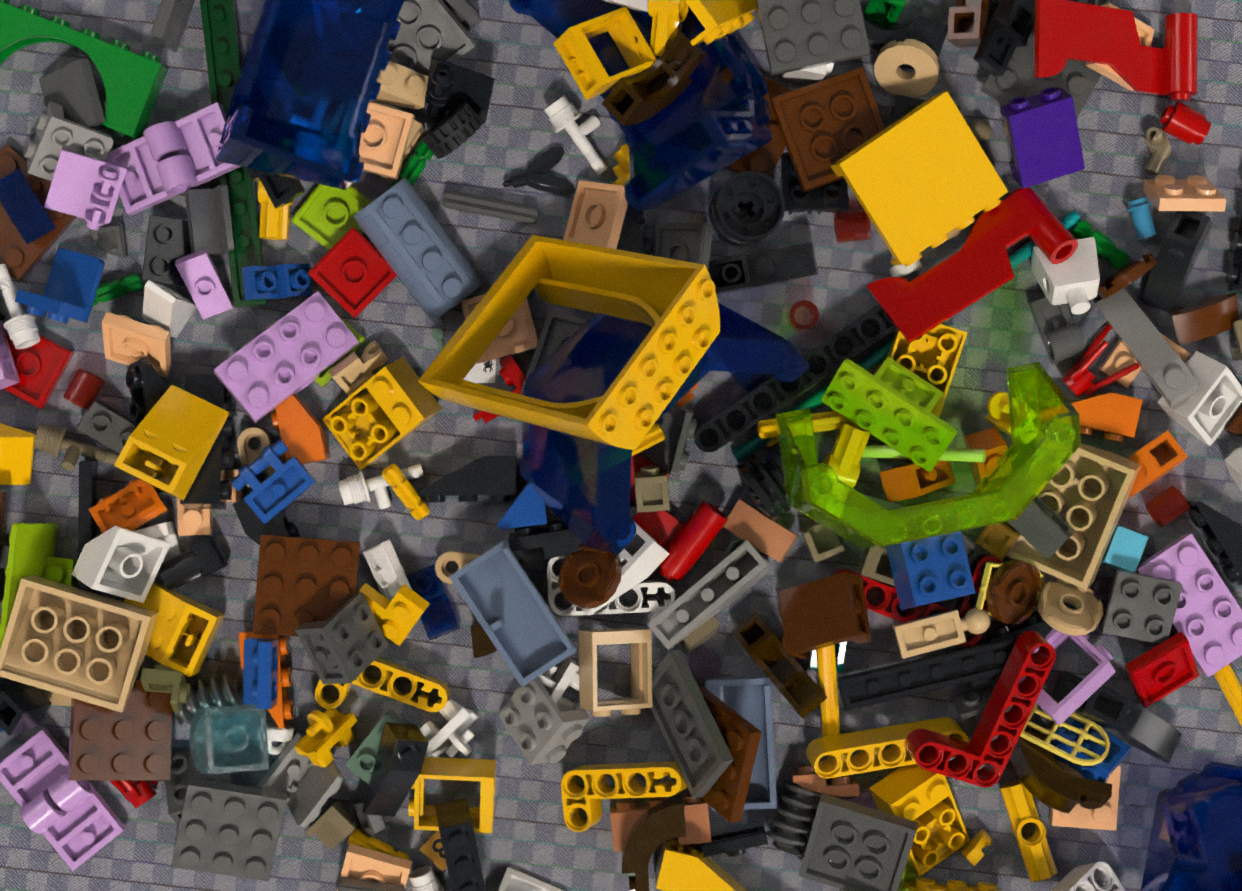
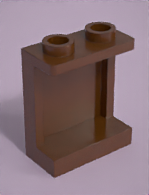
M845 571L779 591L780 603L778 610L783 623L784 634L782 635V642L786 649V654L804 659L808 657V652L842 642L853 641L862 644L871 641L863 578Z

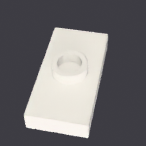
M390 539L363 551L378 588L384 597L391 601L403 584L412 590Z

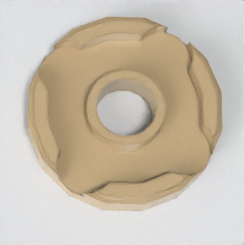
M905 39L904 42H896L894 40L888 42L880 49L874 63V75L879 85L893 95L898 94L915 98L925 95L934 88L940 74V66L937 62L938 57L936 53L925 43L915 39ZM902 64L911 65L915 69V71L906 72L903 71L899 66Z
M1057 579L1056 582L1046 583L1037 598V609L1042 619L1050 627L1063 634L1073 636L1087 635L1096 629L1103 616V604L1100 599L1099 601L1094 596L1095 592L1090 587L1084 590L1061 579ZM1064 603L1074 605L1077 610L1066 607Z

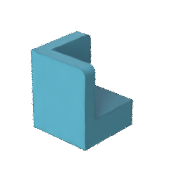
M1117 526L1101 564L1117 570L1135 573L1149 537Z

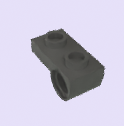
M1046 297L1029 303L1051 364L1084 352L1086 346L1083 335L1078 325L1073 323L1066 304L1054 306L1049 303Z
M95 399L76 428L120 454L129 436L135 430V424L123 417L114 408Z

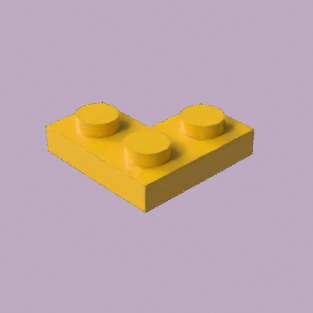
M366 582L358 591V593L362 592L383 635L398 646L406 639L430 604L405 584L402 585L391 601Z

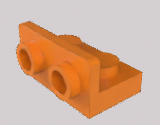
M140 479L130 481L124 489L112 496L103 497L95 506L88 510L103 534L115 525L133 531L167 511V508L154 486Z

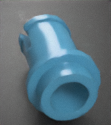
M1147 196L1128 201L1129 208L1126 209V212L1131 214L1137 235L1136 239L1158 234L1149 207L1152 205V202H1148Z

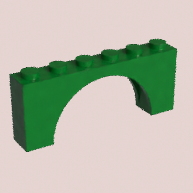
M0 0V66L17 51L34 44L50 42L73 46L90 57L103 79L106 90L105 123H102V125L111 131L135 140L143 136L168 69L160 63V57L146 51H142L140 56L130 52L131 46L112 39L109 44L99 40L101 35L92 30L82 27L81 31L78 32L69 28L71 23L52 15L50 20L39 16V10L28 5L21 4L20 8L9 5L10 0Z

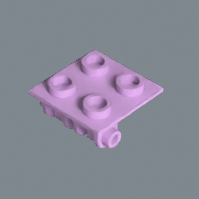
M61 149L44 208L83 218L87 222L86 226L89 229L99 230L100 226L110 224L127 168Z

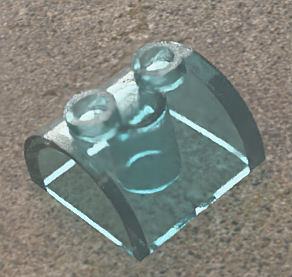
M255 704L204 707L197 710L190 728V750L193 763L198 772L202 775L269 770L266 710L257 709Z

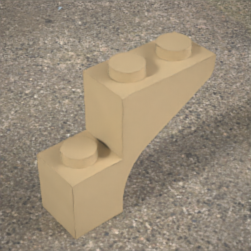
M323 52L304 61L299 92L325 102L353 97L411 109H420L424 107L429 76L374 54L351 63Z

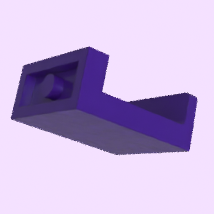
M1048 87L1041 90L1038 95L1029 98L1017 97L1010 100L1009 104L1000 107L1001 114L1007 120L1015 165L1010 166L1012 178L1023 189L1085 169L1073 97L1063 88Z

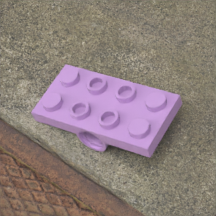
M218 102L178 121H166L150 126L144 130L143 137L110 151L106 160L109 163L127 168L119 195L128 215H135L244 165L223 104Z
M317 291L213 369V372L256 423L291 395L297 394L306 388L321 372L357 346L359 341Z
M1187 532L1138 565L1136 573L1179 581L1182 584L1171 630L1175 634L1182 632L1187 637L1194 660L1204 676L1209 678L1242 655V609L1192 533Z
M44 728L0 763V781L21 806L20 815L26 825L33 832L43 834L70 869L74 871L123 832L126 827L89 781H68L69 756L47 728Z

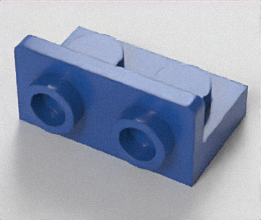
M247 638L244 640L243 702L244 704H255L257 709H271L277 704L278 638Z
M1071 717L1065 721L1078 729H1084L1085 724ZM1060 727L1055 732V734L1072 742H1077L1080 736L1064 727ZM1090 727L1088 734L1103 740L1101 735ZM1104 729L1109 737L1110 748L1108 755L1101 763L1093 766H1082L1056 754L1054 756L1059 761L1068 764L1079 772L1083 778L1107 783L1110 774L1128 755L1131 747ZM1056 739L1051 741V745L1069 754L1073 750L1072 747ZM1084 739L1081 744L1082 747L1100 756L1105 752V747L1089 739ZM1077 752L1075 756L1081 759H1095L1082 752Z

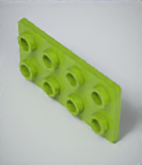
M889 356L875 375L846 358L821 399L823 403L833 410L839 412L862 429L871 432L873 436L928 472L932 471L958 433L955 428L931 413L944 392Z
M55 523L12 524L9 536L8 563L5 569L4 597L1 603L0 648L21 578L35 575L78 588V579L71 575L78 559L54 556L58 525Z

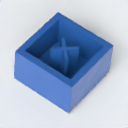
M960 529L903 540L886 546L901 610L976 593Z

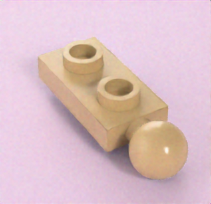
M973 608L965 614L964 618L960 619L958 610L953 609L894 625L893 630L900 656L904 659L966 642L964 631L968 630L973 634L984 633L990 626V617L985 610Z

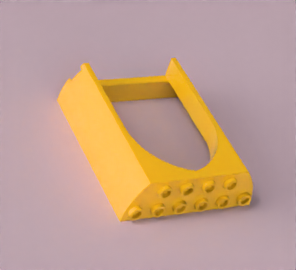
M532 235L418 382L439 398L459 405L607 445L636 450L720 333V314L715 284L705 264ZM534 288L546 303L633 320L653 327L604 395L593 399L571 403H554L463 379Z

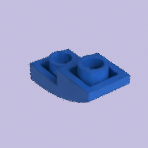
M309 264L243 267L245 300L312 296L311 277L307 274L310 270Z

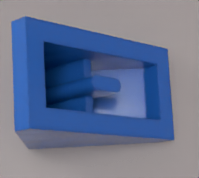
M536 472L499 520L496 526L501 530L548 523L543 480L539 473Z

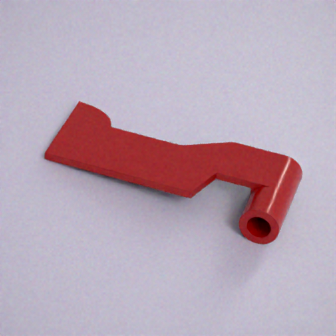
M1035 0L1034 78H1046L1058 74L1065 67L1067 59L1110 66L1136 92L1170 96L1171 102L1190 101V96L1197 94L1198 15L1194 13L1166 15L1164 17V48H1156L1140 44L1133 11L1067 0Z
M1018 188L1009 197L1002 200L998 206L990 211L983 212L979 216L963 247L957 253L910 282L901 277H887L867 285V289L908 343H911L1013 279L1014 273L1006 249L1028 235L1052 264H1059L1070 258L1078 247V241L1032 188Z
M551 429L525 466L543 475H555L611 445ZM638 453L586 479L585 482L610 500L628 498L629 503H636L634 472L640 471V468L643 466L657 464L643 454ZM702 500L685 523L668 511L636 513L625 525L628 528L635 522L669 553L666 559L659 565L658 572L667 580L674 582L675 579L682 581L729 519L716 506L706 500Z

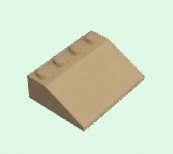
M1041 432L1018 493L1028 486L1075 533L1049 559L1041 555L1022 535L1006 556L1034 565L1040 571L1087 590L1095 580L1141 464L1109 451Z
M35 575L21 578L0 648V677L122 713L149 647L159 612Z

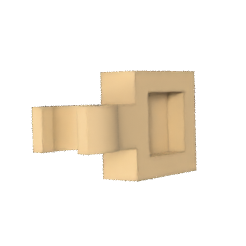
M375 340L365 347L361 357L353 352L329 370V373L345 393L350 396L374 376L371 371L383 365L389 358Z

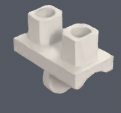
M568 657L563 661L558 671V667L554 666L538 677L561 712L570 711L574 707V702L563 696L566 688L570 686L579 691V665L575 660Z
M450 699L444 708L439 711L448 721L441 730L433 721H428L420 728L429 742L426 751L428 756L432 754L435 757H439L445 751L452 758L458 751L466 756L472 752L471 747L467 743L475 735L467 728L478 716L473 710L464 708L456 701Z

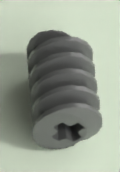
M224 672L223 683H219L214 675L211 676L210 686L208 687L203 679L198 680L197 690H194L190 684L188 703H183L181 713L175 712L178 723L182 726L185 721V723L190 725L195 723L196 717L200 721H205L209 714L216 718L220 716L221 710L225 714H230L234 707L238 711L244 710L243 688L239 678L236 676L232 680L229 674Z
M786 783L785 786L792 792V795H781L780 798L787 804V808L777 807L776 811L783 818L782 820L772 819L771 823L778 830L777 832L767 831L766 835L773 840L772 844L776 848L795 856H802L803 852L798 846H805L808 841L801 833H811L812 827L806 821H814L816 814L811 809L818 808L819 800L816 797H821V793L803 788L795 783Z

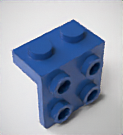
M60 248L56 252L43 296L18 289L15 302L28 305L26 312L46 317L48 311L49 319L67 324L69 318L87 323L105 265L104 260Z

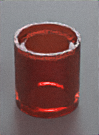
M865 211L834 214V230L837 243L870 240V219Z
M806 300L795 303L787 313L789 326L799 332L811 329L819 319L817 307L812 302ZM803 307L809 310L811 314L809 324L801 325L796 322L794 313L797 308Z
M78 368L63 397L87 410L92 401L97 398L105 381L84 369Z
M1173 485L1145 504L1150 516L1162 528L1190 509L1185 497Z

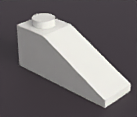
M148 280L144 288L142 318L149 322L150 325H158L164 330L170 331V337L177 338L197 307L193 302L172 288Z
M635 522L609 548L619 558L622 568L621 582L615 594L606 603L596 608H581L587 615H592L647 579L669 555L655 539Z

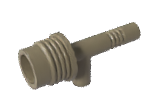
M42 423L38 427L34 448L42 450L43 453L53 455L55 458H59L62 450L67 451L61 464L65 470H74L79 455L92 459L95 458L112 465L115 464L120 455L117 452L107 451L97 446L66 438L68 431L66 427L60 428Z

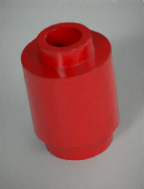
M1179 101L1173 106L1168 104L1159 119V122L1163 123L1162 131L1189 145L1191 143L1200 145L1211 127V122L1206 120V115Z

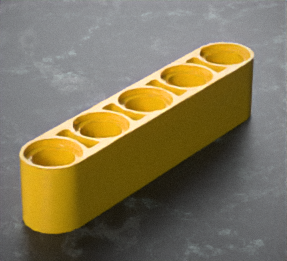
M941 717L820 737L809 743L806 755L818 776L822 778H835L917 764L905 746L906 737L915 729H927L946 736L954 734L952 738L968 743L969 738L953 718ZM892 744L889 749L883 751L887 745ZM928 746L922 748L920 752L925 751ZM861 749L857 755L851 756L854 751ZM829 755L827 759L819 761L823 756Z

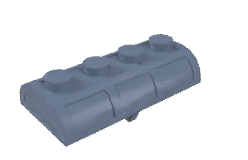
M405 177L353 215L357 224L432 321L449 311L482 285L483 281Z
M505 540L449 576L521 687L577 652V649Z
M728 676L706 679L705 688L761 731L743 810L777 809L770 677Z

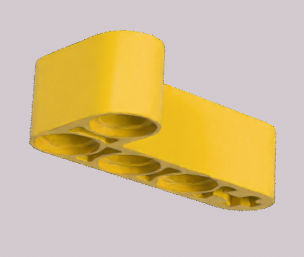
M379 657L370 664L380 669L382 675L379 681L369 680L365 669L352 683L330 684L338 688L340 693L338 700H329L325 696L324 687L329 684H323L320 679L315 690L317 703L325 709H333L339 706L348 696L352 684L427 712L440 711L444 708L450 697L449 687L443 681ZM398 677H407L411 681L412 690L405 693L397 689L396 679ZM421 682L424 683L422 691L430 693L433 688L438 689V696L442 699L432 703L430 702V695L421 692L418 698H416L414 694L419 689Z
M675 761L582 765L568 771L561 780L564 821L570 830L583 832L600 821L602 817L601 799L670 797L684 790L687 785ZM637 773L645 777L646 787H642L637 782ZM607 774L614 778L615 788L608 785L606 781ZM670 774L671 778H676L677 783L675 784V781L672 779L660 782V779ZM577 775L584 780V789L577 785ZM579 808H582L586 811L588 816L587 821H584L580 817Z

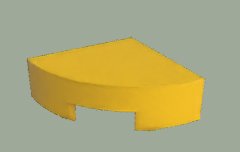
M982 829L960 852L974 866L983 858L984 853L981 850L985 846L991 845L992 838Z

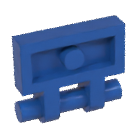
M282 439L272 446L267 445L261 450V456L249 466L247 464L242 466L238 470L239 474L230 481L237 491L241 490L246 484L252 488L253 491L244 498V501L264 524H267L317 482L296 456L286 463L281 460L280 456L289 449ZM271 465L276 472L262 483L257 475Z

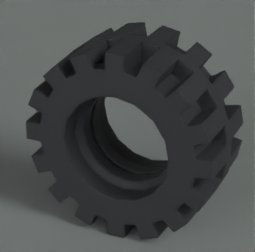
M464 102L423 134L422 140L437 159H440L457 149L462 143H465L469 137L473 136L481 128L483 122L471 106Z

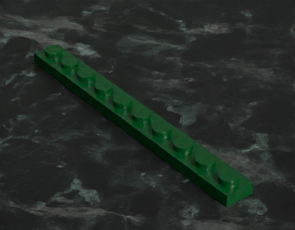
M200 0L211 105L217 102L223 104L228 117L226 90L243 78L235 0ZM243 165L220 176V185L227 184L234 240V250L228 252L235 308L269 305L268 299L245 300L242 268L247 266H264L262 240L259 238L260 222L255 181L251 180Z

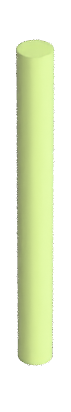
M866 445L862 457L908 459L888 445ZM947 448L939 461L985 462L986 451L985 449Z

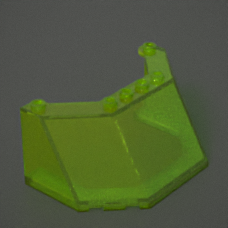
M1040 362L1006 368L1012 445L998 460L999 466L989 478L984 477L971 494L893 510L885 509L838 480L834 469L830 465L818 463L812 414L809 408L776 414L787 501L791 507L859 548L885 547L1017 520L1080 447L1079 413Z

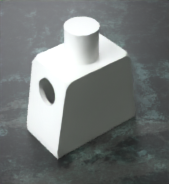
M1095 238L1077 239L1078 247L1074 254L1059 264H1052L1037 246L1033 247L1030 268L1049 303L1054 306L1068 303L1073 314L1087 312L1090 309L1089 300L1097 297L1100 282Z

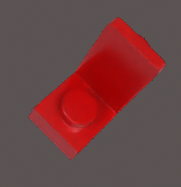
M510 354L500 360L503 368L498 371L508 387L512 384L515 385L517 389L512 392L521 394L526 377L513 355ZM481 410L474 414L473 418L476 422L483 419L486 424L500 415Z

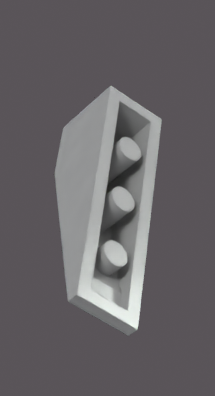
M1124 288L1108 298L1101 299L1095 303L1096 308L1171 409L1199 391V382Z
M746 540L648 623L647 626L669 651L745 593L771 569L768 563Z

